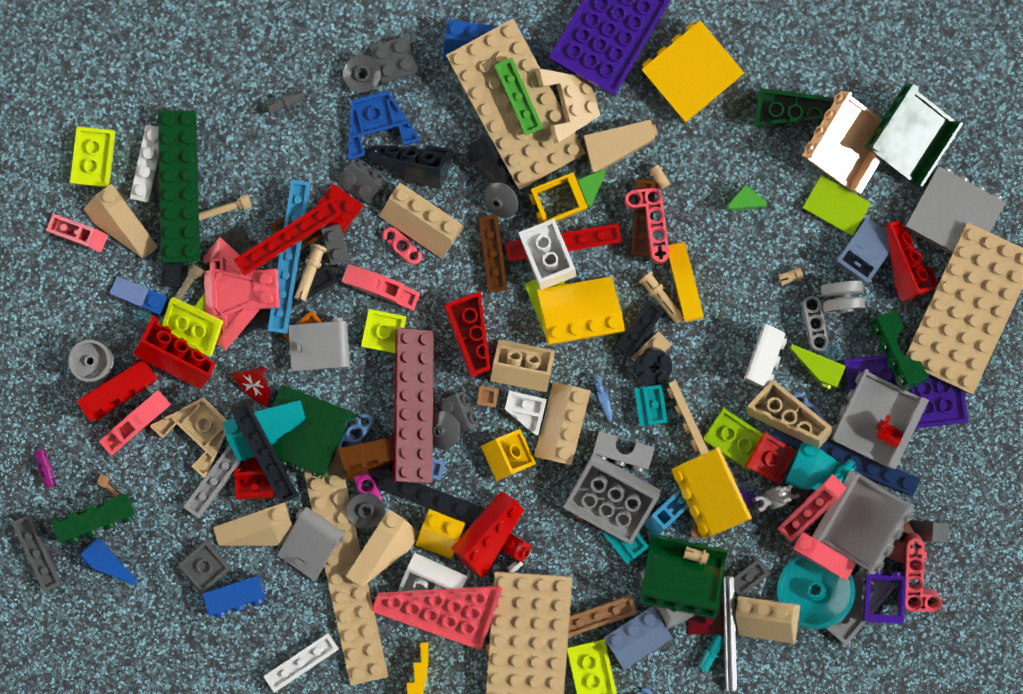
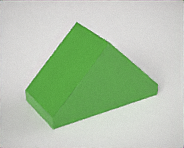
M604 170L577 180L589 209H591L606 175Z
M745 185L728 205L727 211L766 208L767 202Z

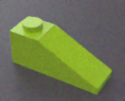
M793 344L790 345L789 350L815 380L821 383V387L829 390L838 387L846 367L845 365Z

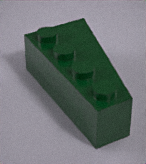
M759 88L753 127L824 119L826 111L834 103V98Z
M125 493L103 501L100 505L96 504L87 507L82 512L78 511L68 514L62 520H58V518L52 520L51 523L59 543L68 542L71 545L79 542V538L86 535L89 538L97 535V531L104 528L105 531L113 529L118 522L122 521L123 524L134 520L133 517L138 514L130 493Z

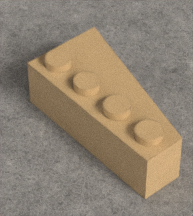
M774 380L747 406V415L818 449L831 436L832 427Z

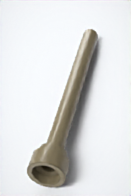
M193 263L189 265L188 276L174 296L179 300L183 298L194 279H197L198 276L201 277L204 272L203 269ZM167 308L158 321V323H160L161 325L163 323Z

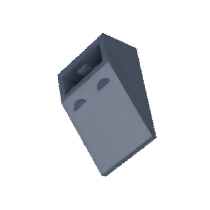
M866 217L834 264L858 281H863L864 285L868 284L890 252L887 230Z

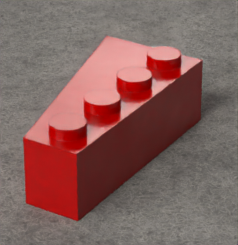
M481 291L446 303L443 307L470 379L487 373L491 369Z
M153 315L133 355L202 390L210 378L216 363L199 350L189 347L185 339L182 337L179 339L171 333L172 329L168 326H162L157 322L159 319Z
M138 359L131 364V368L118 372L113 379L103 382L97 389L88 392L77 402L90 421L97 422L157 382L159 378L148 362Z
M501 491L452 546L451 550L469 571L483 579L524 510L514 498Z

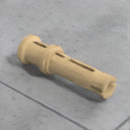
M310 244L309 256L304 261L306 267L294 299L298 301L301 299V302H306L315 272L321 267L320 261L323 253H326L327 250L318 244Z
M652 271L638 281L648 290L649 296H654L675 322V325L684 319L683 314L663 291V285L659 284L653 277Z

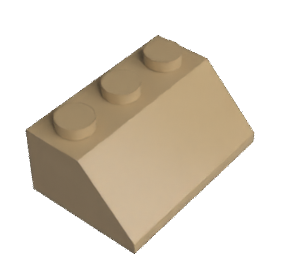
M498 340L490 381L547 392L555 350Z
M738 596L736 608L738 635L795 644L800 605Z

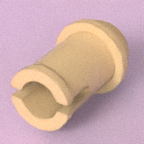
M657 165L649 170V172L651 173L650 176H653L660 187V190H662L671 183L662 171L663 167L660 168Z
M794 267V270L778 274L782 286L797 280L800 282L804 278L800 267Z
M687 546L683 558L699 562L702 565V563L706 564L709 553H706V550L700 551Z

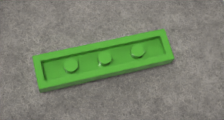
M511 57L494 65L525 136L542 129L543 126L513 58Z

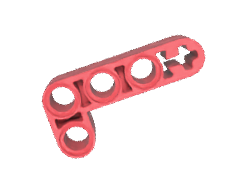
M656 188L630 191L626 195L625 205L631 210L645 209L651 259L656 264H663L669 257V247L662 194ZM651 193L656 194L658 201L650 202L648 195ZM629 197H638L639 203L632 205L629 202ZM657 212L660 215V220H651L650 214ZM659 231L662 233L663 238L655 240L652 233ZM653 245H661V253L665 254L662 259H659V256H655L658 252V246L654 247Z
M912 533L907 535L904 541L903 577H907L905 606L910 611L934 612L940 609L942 601L935 590L923 589L925 545L918 534ZM915 541H917V544H915V551H916V552H914V549H913V547H912V545H914V542H915ZM912 560H918L917 565H909ZM911 579H918L916 584H908ZM911 597L917 598L914 603H908V600ZM935 597L936 601L934 603H927L929 598Z

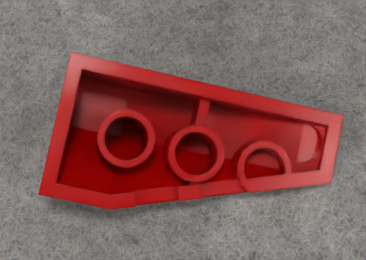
M901 221L888 223L887 232L893 280L901 302L935 292L938 282L930 266L926 267L921 259L923 255L912 246L913 240Z

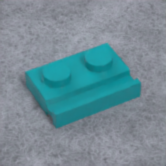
M662 385L635 388L634 393L639 426L668 423Z
M608 532L603 534L626 564L649 547L639 533L631 545Z

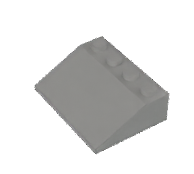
M593 453L563 508L631 545L657 502L661 490Z

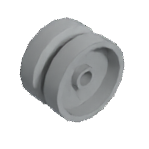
M846 281L820 286L822 297L834 298L822 303L823 313L825 314L849 313L866 308L865 298L860 296L852 297V295H857L864 291L863 281Z
M84 340L77 343L68 357L69 368L72 374L90 384L106 380L112 374L115 366L111 350L106 345L95 340ZM90 358L94 359V363L92 365H89L91 363Z

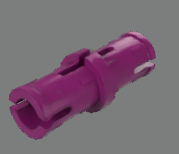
M46 449L33 452L39 468L37 470L41 474L45 489L57 486L52 471L53 466L50 465Z

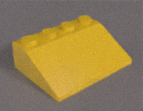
M612 276L548 287L543 290L537 289L547 346L619 334L625 331Z
M719 447L671 469L703 539L752 519Z

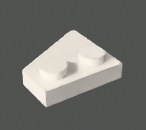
M509 391L505 410L533 434L538 436L547 399Z

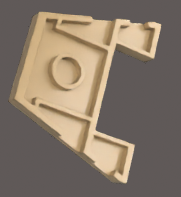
M545 69L536 71L540 88L557 86L566 123L550 127L554 143L562 141L600 116L592 84L575 75Z
M203 397L155 422L150 427L163 439L176 425L185 431L205 451L192 465L205 478L226 437L223 422L227 421V419Z

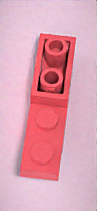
M348 264L341 280L346 285L374 297L378 296L410 311H414L420 296L419 292L404 286L405 284Z
M159 390L156 391L99 442L112 456L171 404Z

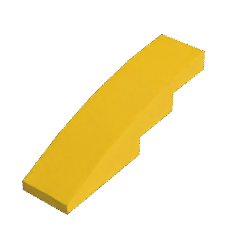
M685 242L668 245V258L684 321L689 322L702 319L704 316Z
M429 642L420 643L421 662H414L415 682H407V694H423L428 670Z

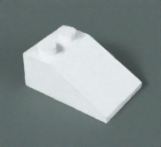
M555 219L518 232L540 290L576 277L575 267Z

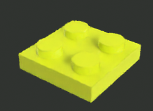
M369 309L361 347L395 354V329L405 328L407 317Z

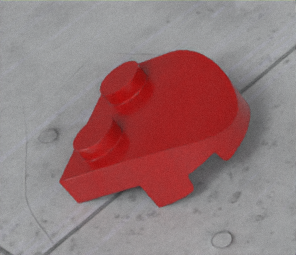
M256 457L244 460L235 469L236 500L275 498V492Z

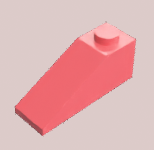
M54 213L46 229L49 233L100 253L108 237L107 234L95 228Z
M803 532L793 547V550L800 556L846 581L856 566V563Z

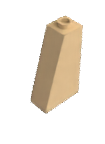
M651 120L584 135L583 139L592 174L605 170L654 142L655 136L658 135L656 125L652 124Z

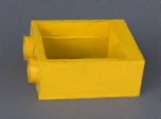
M574 172L532 188L529 195L532 205H536L539 211L536 212L539 223L552 219L558 222L588 209ZM568 182L578 207L547 219L538 194Z

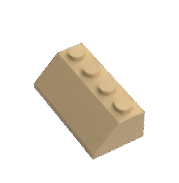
M399 183L391 194L379 216L441 259L444 258L464 228L457 220L402 183Z
M553 382L534 457L572 466L590 390Z

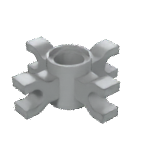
M792 485L783 488L779 486L765 491V494L752 500L753 502H761V507L756 509L758 513L768 508L773 510L784 506L792 499L798 498L799 494H791L790 490L794 488Z

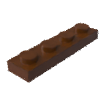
M637 179L636 190L655 188L656 181ZM651 193L648 195L650 202H654L655 194ZM636 196L634 205L639 203V199ZM645 209L634 210L630 256L650 257ZM653 213L650 214L651 220H653Z
M498 216L478 217L489 293L508 291Z

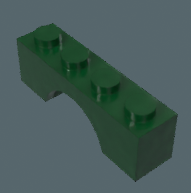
M896 310L877 316L870 323L871 331L879 342V348L887 359L888 367L895 375L897 385L901 388L902 392L923 385L929 377L921 361L907 358L899 349L897 342L898 334L904 326Z

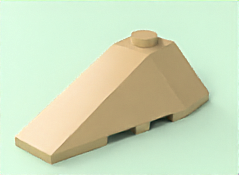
M282 503L215 526L213 529L219 546H281L286 541L294 524L287 503Z
M389 509L349 570L346 578L362 588L403 554L407 553L420 533L404 518Z

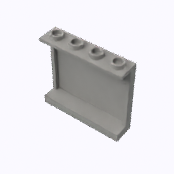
M938 166L934 170L931 180L904 227L912 234L952 255L966 223L991 232L1006 202L1002 201L1003 198L998 194L992 193L991 195L986 192L983 186L969 183V179L966 177L952 174L951 169L945 166Z
M866 369L863 373H858L855 379L857 385L854 390H850L846 398L849 400L847 406H843L838 414L840 420L838 424L834 423L830 440L891 470H895L929 400L924 397H918L908 391L902 392L900 387L869 373V370ZM887 414L891 416L888 424L903 431L901 442L897 448L876 439L878 433L876 426L880 419H885Z
M850 471L843 482L847 489L828 508L812 537L822 541L868 570L869 574H875L882 569L884 565L882 561L885 556H889L894 548L892 544L895 539H899L904 531L902 529L903 525L912 518L914 507L860 473Z

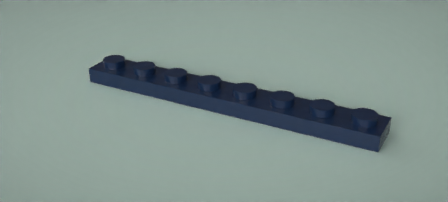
M773 428L771 433L772 437L795 448H799L803 442L776 428ZM826 440L819 448L842 465L848 459L853 460L856 463L854 465L857 466L854 471L914 496L920 478L897 468L891 470L830 440Z

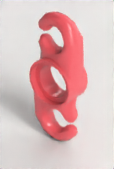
M388 227L383 231V240L387 239L388 232L394 233V238L387 240V243L407 263L416 265L421 261V252L417 253L415 260L410 259V253L417 252V248L413 247L410 241L396 228ZM399 241H405L408 244L405 251L397 249L396 245Z

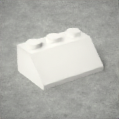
M768 324L762 327L743 381L765 388L773 380L774 375L771 373L773 368H777L781 357L778 354L780 349L783 350L786 345L787 339L784 338L786 333Z
M414 553L398 591L463 588L468 576Z

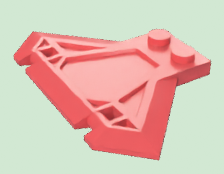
M219 237L203 256V262L209 263V270L204 271L206 313L223 320V326L216 343L226 351L259 310L280 308L277 269L254 270L244 277L234 261L240 254ZM218 262H220V269H217Z

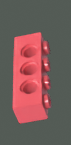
M834 475L830 476L777 529L792 542L829 508L847 488Z

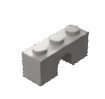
M601 431L598 432L593 449L594 454L605 460L607 458L614 460V464L625 467V464L633 466L632 470L642 473L644 469H649L655 447L636 442L631 453L621 454L616 448L618 436Z

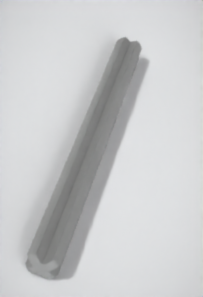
M724 576L722 586L725 690L734 692L737 690L734 578L732 576Z

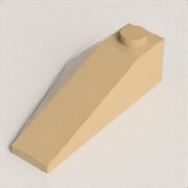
M112 184L96 194L84 207L85 212L96 226L141 258L145 259L159 248Z

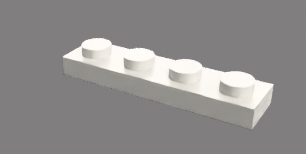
M145 126L130 195L131 200L150 203L159 162L158 127Z
M328 633L266 674L264 678L275 693L339 650V648Z

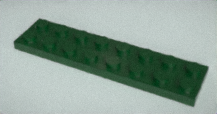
M196 110L158 111L161 262L198 263L200 262Z

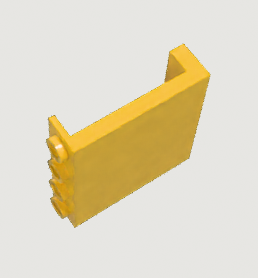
M701 20L697 23L693 21L686 27V33L676 35L671 40L673 43L668 48L663 46L657 51L658 56L655 59L649 58L642 64L644 68L641 70L679 114L680 119L684 123L744 74L743 70Z

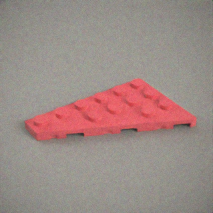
M503 587L380 592L377 594L372 612L481 650Z

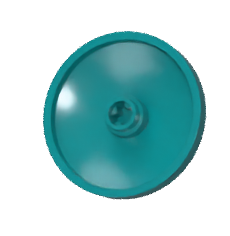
M798 556L783 569L778 580L777 596L778 601L781 603L800 605L799 626L815 630L825 629L840 622L850 611L855 598V583L852 574H850L846 581L808 559Z

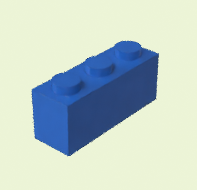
M260 576L202 594L209 616L214 615L215 618L225 616V611L233 609V612L245 609L244 605L249 603L252 606L263 603L262 599L267 598Z

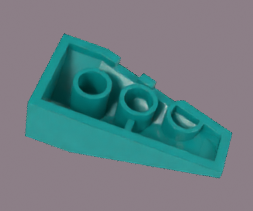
M300 400L255 412L271 444H274L278 438L290 432L306 419ZM233 418L224 421L223 426L227 441L237 459L241 462L255 457L236 420Z
M802 442L794 456L785 483L804 491H810V489L817 490L830 476L835 474L836 469L842 466V464L821 449Z

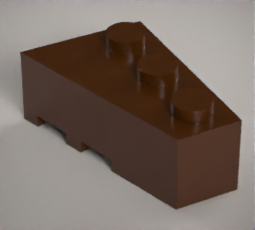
M382 437L377 441L338 449L339 461L345 480L393 466L394 437Z

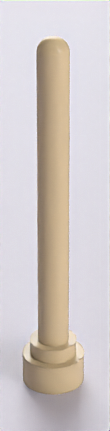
M248 194L241 195L235 202L199 212V220L238 208L240 210L251 209L250 197Z

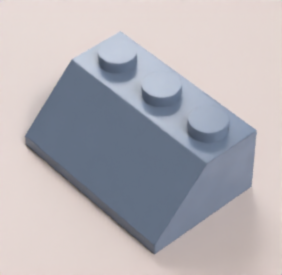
M653 606L603 637L624 670L673 639Z

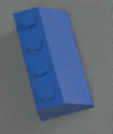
M448 19L442 61H448L447 54L497 26Z

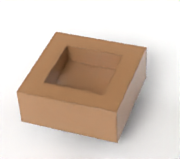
M480 386L477 405L496 408L499 389Z

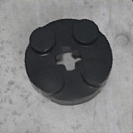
M657 347L647 348L641 356H637L634 362L635 375L647 386L666 383L672 371L671 357ZM653 363H655L657 367L655 370L652 371L651 369H649V366H652Z

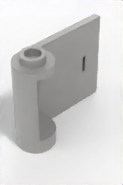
M332 318V322L289 325L292 372L328 368H350L347 321H343V318Z
M306 507L305 509L301 508L296 514L295 518L297 521L278 556L316 581L332 551L341 543L345 533Z

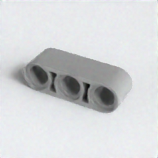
M809 296L802 303L808 342L812 351L821 352L828 346L822 305L818 297ZM807 301H814L816 309L809 310L807 308ZM812 319L819 321L820 326L818 329L811 327L810 322ZM815 338L823 340L822 348L814 345Z

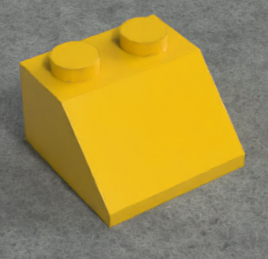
M521 429L481 446L496 481L536 464Z
M429 509L416 546L452 559L454 552L451 548L459 540L465 523Z

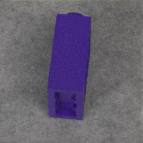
M882 572L870 575L865 574L862 621L904 624L907 577H901V573L890 572V576H882ZM871 580L898 582L896 616L869 614Z

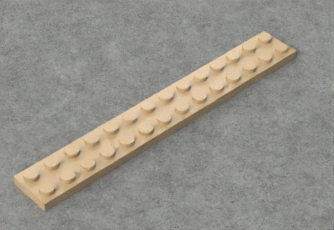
M337 448L327 473L330 475V478L323 476L320 479L312 476L313 471L306 469L304 475L312 511L345 533L341 543L332 551L327 560L325 571L351 686L389 676L376 616L372 612L373 603L369 585L367 583L361 588L346 578L349 570L360 555L361 548L356 526L347 517V505L350 498Z

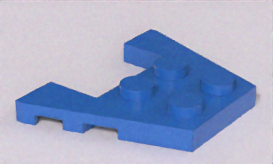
M389 91L351 100L349 161L365 157L361 137L399 127L404 146L421 142L420 137Z

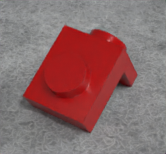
M887 414L885 419H880L876 426V430H878L876 439L897 448L901 442L903 431L888 424L891 416Z
M510 533L501 550L518 561L523 562L529 556L532 546Z

